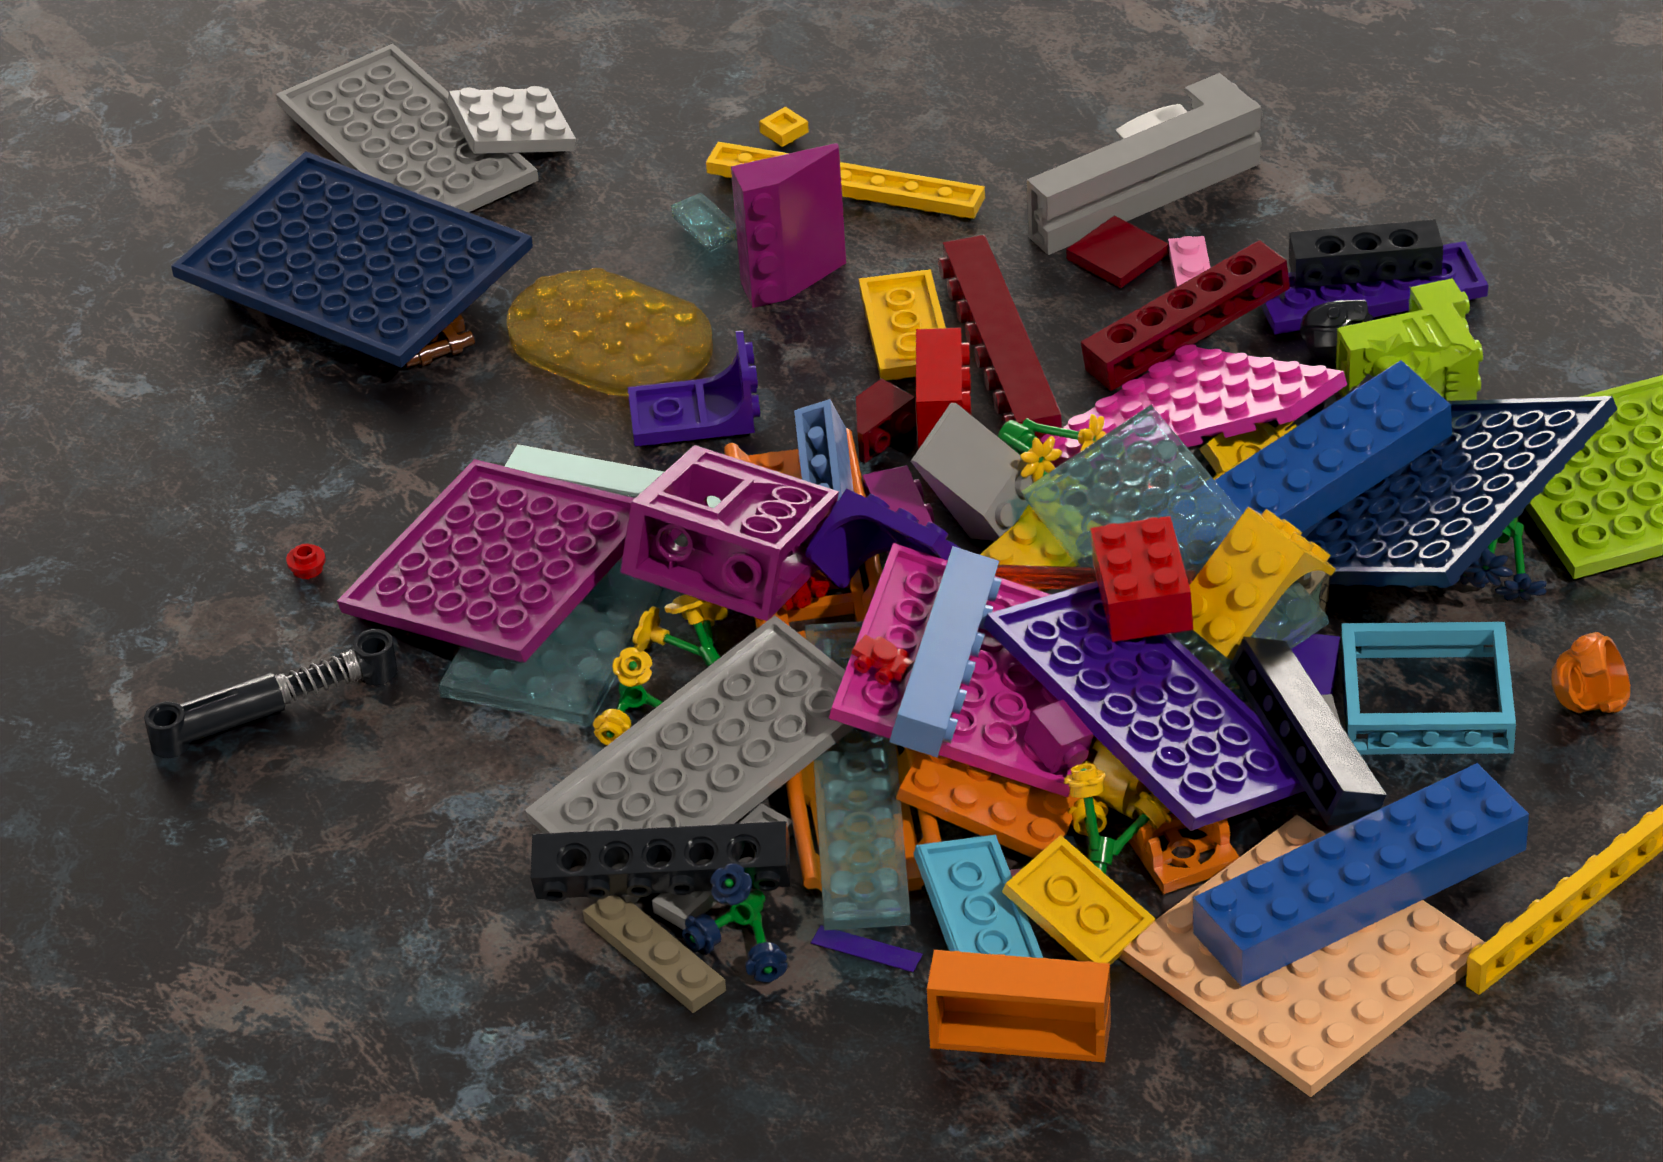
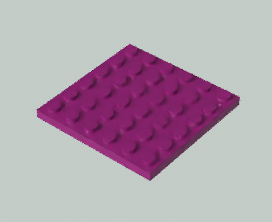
M474 459L337 600L341 613L525 663L623 556L631 501L635 498Z

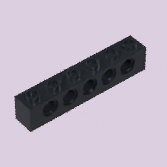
M786 821L532 834L530 878L536 899H545L552 902L576 897H588L599 900L616 895H630L633 897H646L656 893L688 895L696 891H711L713 885L710 881L713 873L718 868L724 869L727 864L735 863L741 865L744 868V872L751 876V889L757 888L762 891H772L779 887H790V838ZM745 857L753 858L748 862H738ZM700 860H711L706 864H696ZM663 861L668 862V863H667L666 865H664V866H660V867L654 866L655 864H657V863H659V862H663ZM617 864H626V865L623 866L622 868H618V869H613V868H612L613 866H615V865H617ZM575 866H584L577 871H570Z

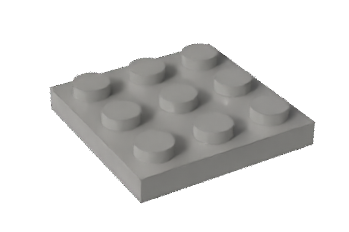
M531 86L527 89L497 87L494 90H477L467 87L461 90L449 91L448 105L473 154L575 150L576 138L548 88Z

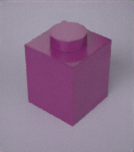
M1060 700L1032 711L1023 739L1053 774L1065 768H1072L1082 764L1088 757V751L1094 735L1064 700Z

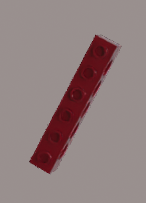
M1258 240L1082 340L1081 348L1085 370L1110 391L1118 388L1146 372L1152 365L1172 357L1178 348L1185 345H1193L1290 289L1287 260L1261 240Z

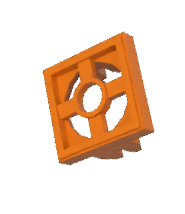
M1170 814L1172 820L1170 823L1165 821L1158 829L1146 823L1128 841L1163 894L1210 879L1239 858V855L1230 844V829L1227 818L1198 828V830L1205 832L1207 836L1193 840L1180 835L1178 830L1186 828V826L1174 814ZM1162 835L1169 842L1165 851H1162L1158 838ZM1187 846L1192 848L1195 853L1189 858H1178L1172 854V851L1177 847ZM1215 848L1211 858L1200 864L1198 861L1200 853Z

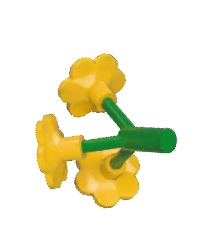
M686 594L675 598L672 603L664 607L666 613L672 612V614L682 612L683 618L688 620L689 625H694L701 643L700 647L669 635V630L659 627L661 621L659 617L660 610L656 606H652L649 611H644L640 617L639 626L633 634L632 642L635 644L634 648H637L639 652L649 649L653 642L661 645L668 643L701 656L707 667H709L721 658L713 646L711 627L715 624L714 620H722L727 617L728 608Z

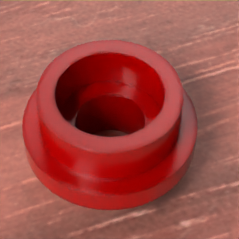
M301 544L287 554L286 561L288 568L296 577L310 579L322 572L326 558L323 549L319 546Z

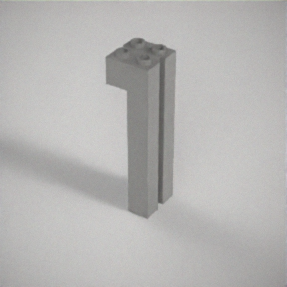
M1220 73L1185 87V94L1192 99L1193 110L1027 179L1028 237L1046 254L1050 255L1073 245L1114 215L1127 222L1259 165L1262 140L1257 131L1261 130V106Z

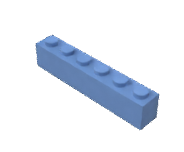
M952 546L889 740L890 743L934 757H938L942 741L951 744L958 719L950 716L952 712L960 715L967 690L960 688V684L969 686L976 662L968 659L969 656L978 658L985 634L977 632L978 628L985 629L983 626L986 616L992 612L994 607L987 605L986 602L987 600L995 602L1002 579L994 577L999 564L998 560Z

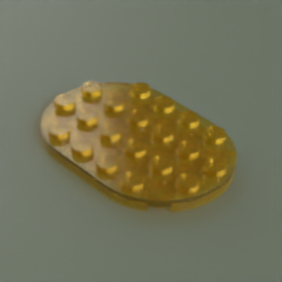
M602 268L568 271L552 276H542L515 298L507 314V329L511 346L521 358L539 368L611 395L629 397L628 387L692 380L706 367L713 352V335L710 322L694 303L624 276L606 272Z

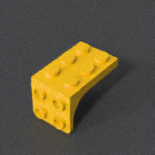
M1248 507L1189 585L1193 630L1230 660H1233L1243 637H1251L1283 593L1297 579L1317 570L1332 576L1336 570L1327 562L1331 556L1316 543L1309 542L1301 536L1302 532L1285 519L1281 520L1268 509H1265L1260 514Z

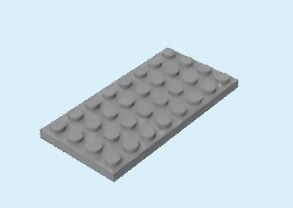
M390 44L276 94L278 106L342 165L466 212H471L486 204H490L501 197L539 181L537 169L519 153L473 154L448 105L449 92L394 44Z
M774 615L526 808L525 813L528 820L543 833L734 824L855 728L829 719L830 711L845 670ZM665 861L659 862V863L655 864L654 866H656V867L664 866V865H666L668 862H665ZM617 864V865L613 866L612 868H613V869L622 868V867L625 866L626 864ZM618 895L625 903L631 901L634 904L641 898L630 895Z

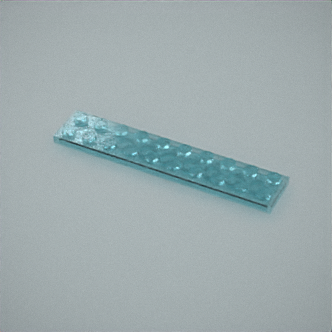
M864 621L805 625L806 640L846 670L852 649L855 646ZM856 727L814 760L824 930L911 925L901 801L896 799L899 790L896 744L890 743L889 738Z

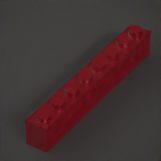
M979 235L943 242V257L938 258L940 276L942 279H947L950 300H956V312L959 322L966 323L965 333L969 346L975 345L976 364L978 368L984 367L985 385L988 391L993 390L994 407L997 414H1003V425L1009 420L1022 424L1028 418L1038 424L1062 428L1060 409L986 236ZM1035 432V436H1037L1040 441L1041 438L1044 435H1046L1044 433Z

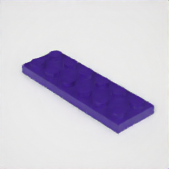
M1462 241L1443 245L1441 276L1295 288L1292 273L1288 272L1290 289L1262 304L1261 307L1275 335L1300 330L1302 316L1312 307L1327 302L1366 300L1369 314L1375 317L1409 311L1410 287L1453 278L1461 292L1464 291L1468 300L1487 297L1488 283L1466 242Z

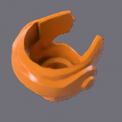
M1599 632L1585 634L1575 640L1570 649L1559 655L1557 662L1552 668L1551 684L1555 696L1569 710L1582 713L1601 709L1602 712L1616 713L1621 711L1629 701L1630 681L1623 658L1613 640Z

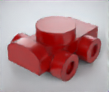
M816 571L782 608L786 611L795 606L805 608L813 602L814 595L818 598L824 597L830 587L829 580Z
M865 634L853 647L851 653L858 657L854 661V666L859 672L866 673L872 666L879 669L875 674V678L881 685H888L893 678L901 682L912 670L915 662L910 659V655L906 650L897 649L893 643L881 636L873 639Z

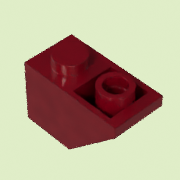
M882 378L856 396L859 461L866 463L916 426L915 397Z

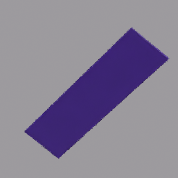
M821 925L811 941V944L914 972L923 955Z

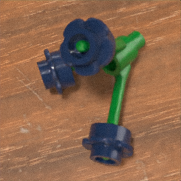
M730 863L724 869L718 868L711 877L710 882L713 885L711 894L717 902L731 905V910L716 920H713L705 913L696 918L693 916L687 917L685 920L687 928L682 932L686 945L694 952L700 951L707 955L710 951L714 950V946L721 942L719 930L721 927L733 921L740 925L750 924L753 927L757 945L751 948L748 953V961L745 965L748 975L754 976V979L759 982H772L778 979L787 970L788 965L785 962L787 956L778 945L766 942L761 915L765 895L760 890L750 892L752 879L748 873L744 872V868L741 865Z

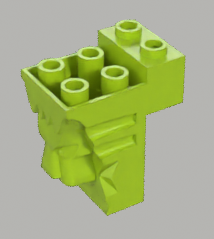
M1453 278L1410 287L1409 313L1337 328L1336 370L1344 371L1347 385L1338 391L1342 398L1348 394L1353 386H1358L1367 374L1375 377L1402 360L1446 401L1477 400V392L1482 389L1479 362H1482L1484 358L1483 349L1480 341L1474 340L1465 319V314H1468L1470 311L1468 297L1464 291L1461 292Z

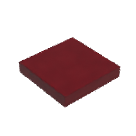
M1115 215L1066 249L1067 260L1119 288L1125 286L1169 254L1168 243Z

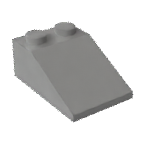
M950 403L911 460L915 468L971 539L996 541L1016 524L1043 484L1041 481L1035 484L1032 475L1021 477V471L1028 463L1023 461L1015 450L957 403Z

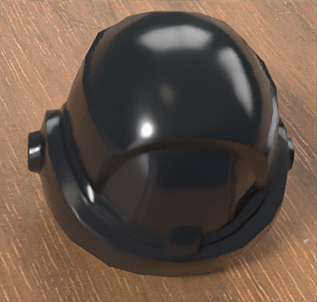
M1366 300L1332 301L1312 307L1302 316L1300 334L1306 341L1307 348L1315 358L1317 365L1336 370L1337 328L1374 320L1373 316L1368 312Z

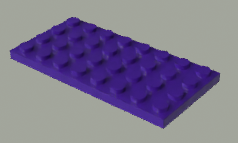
M1097 581L987 614L983 627L1058 701L1064 700L1093 735L1190 831L1305 791L1259 717L1171 633L1112 642Z

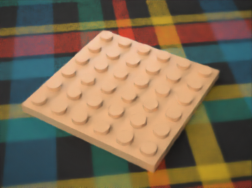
M1296 815L1157 918L1154 923L1123 950L1119 959L1309 1097H1312L1467 974L1466 960L1469 953L1475 946L1483 945L1486 942L1424 900H1421L1241 987L1193 934V897L1326 835Z

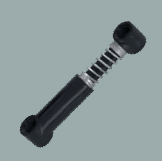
M379 629L367 630L360 633L354 639L353 646L350 647L349 651L340 653L339 659L335 656H331L330 662L321 659L319 666L314 663L310 664L309 669L301 666L298 673L290 670L287 677L281 673L276 676L273 673H268L182 704L169 701L157 703L151 706L144 716L151 751L161 758L178 757L189 749L192 742L284 711L285 704H290L291 698L297 702V696L303 694L307 698V692L314 690V693L318 694L317 689L322 687L328 691L327 685L334 683L338 687V682L345 680L348 684L349 681L352 682L359 678L362 682L369 685L385 684L391 681L398 671L392 636L388 632Z

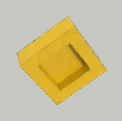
M783 107L759 121L760 133L782 147L809 132L808 121L787 107Z

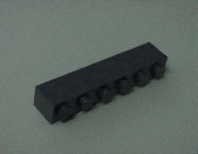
M1244 636L1228 670L1327 825L1345 826L1381 809L1387 794L1287 642Z

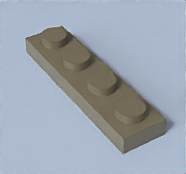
M618 895L608 896L583 910L584 922L692 1013L726 991L725 979L631 901L625 903Z

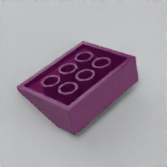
M837 143L731 166L740 280L752 308L786 301L846 264L840 154Z

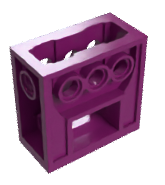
M694 445L631 501L620 573L768 621L818 570L806 557L805 552L810 540L819 531L831 513L833 505L838 500L839 491ZM715 496L721 502L715 508H711L708 506L707 497ZM681 534L687 537L688 546L686 547L679 546L674 542Z

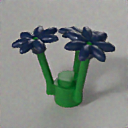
M1518 517L1514 518L1503 530L1502 535L1494 540L1481 553V557L1462 573L1459 581L1463 585H1467L1470 582L1473 586L1482 589L1485 587V584L1490 582L1494 586H1499L1501 583L1500 577L1512 576V570L1503 566L1507 562L1508 557L1505 555L1496 556L1494 554L1497 543H1506L1512 537L1516 575L1513 576V581H1504L1505 587L1496 588L1495 592L1504 595L1507 601L1519 596L1523 600L1528 601L1531 599V595L1541 596L1546 594L1547 590L1544 587H1546L1547 581L1532 582L1529 575L1525 574L1522 542L1524 525L1517 522Z

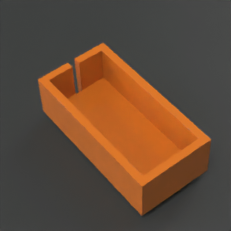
M934 950L927 984L930 1048L1105 1063L1111 1025L1110 963Z

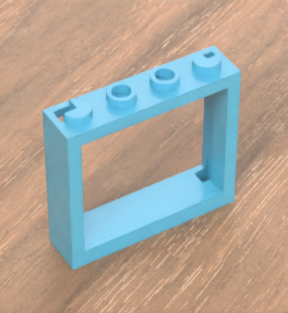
M1505 622L1342 623L1341 668L1346 734L1360 755L1514 753L1516 720ZM1484 645H1493V647H1484ZM1494 657L1499 712L1360 713L1356 658ZM1493 733H1503L1504 737L1493 738ZM1356 734H1368L1367 739H1356Z

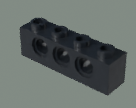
M1436 219L1289 232V265L1295 288L1442 275L1443 243Z

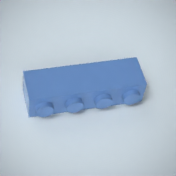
M828 399L794 410L802 480L839 491L838 500L846 488L854 492L846 427L832 401Z

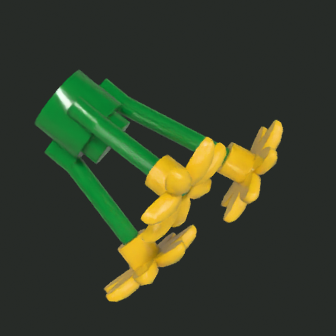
M1091 414L1089 429L1084 428L1080 431L1038 424L1026 418L1022 424L1014 420L1006 422L999 431L998 437L1015 450L1023 461L1028 463L1021 471V477L1032 475L1035 484H1038L1043 479L1050 485L1049 489L1053 492L1048 497V500L1064 507L1067 497L1071 498L1076 495L1075 488L1082 482L1083 476L1078 475L1079 473L1075 469L1067 480L1060 477L1054 478L1051 474H1054L1056 470L1050 461L1058 459L1062 451L1060 449H1053L1055 445V438L1053 436H1050L1042 445L1038 437L1035 436V432L1078 440L1079 444H1083L1080 454H1086V464H1091L1095 456L1099 457L1101 455L1102 448L1099 442L1103 441L1107 434L1102 431L1104 417L1099 416L1097 419L1095 415Z

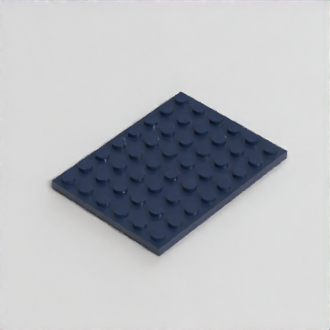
M305 151L174 262L171 268L175 278L402 368L533 248L532 236Z
M1613 397L1447 401L1451 404L1452 435L1303 531L1301 536L1309 542L1316 543L1331 555L1327 562L1336 570L1332 576L1329 575L1328 584L1343 585L1345 587L1354 585H1374L1375 587L1405 585L1406 587H1416L1423 585L1437 586L1439 588L1452 586L1459 581L1462 573L1481 557V553L1502 535L1503 530L1513 519L1523 513L1524 508L1530 501L1543 492L1547 483L1565 468V464L1585 447V443L1605 426V422L1617 410Z

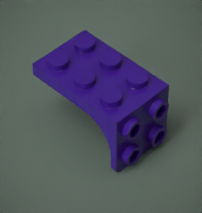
M743 330L735 331L737 350L732 363L715 376L704 379L628 387L634 446L755 433L754 418L760 417L758 394H751L757 393L756 365L748 366L754 364L752 342H745Z
M846 488L840 499L833 505L831 513L819 531L810 540L805 555L835 586L844 589L865 561L876 554L890 551L893 543L944 560L949 559L952 546L960 547L946 540L948 533L931 522H928L926 526L921 525L913 514L902 508H898L895 512L889 509L890 506L885 501L873 494H869L866 498Z

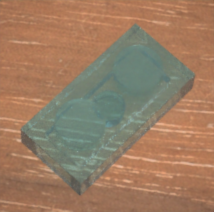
M702 192L671 205L672 217L709 252L737 240L736 224Z

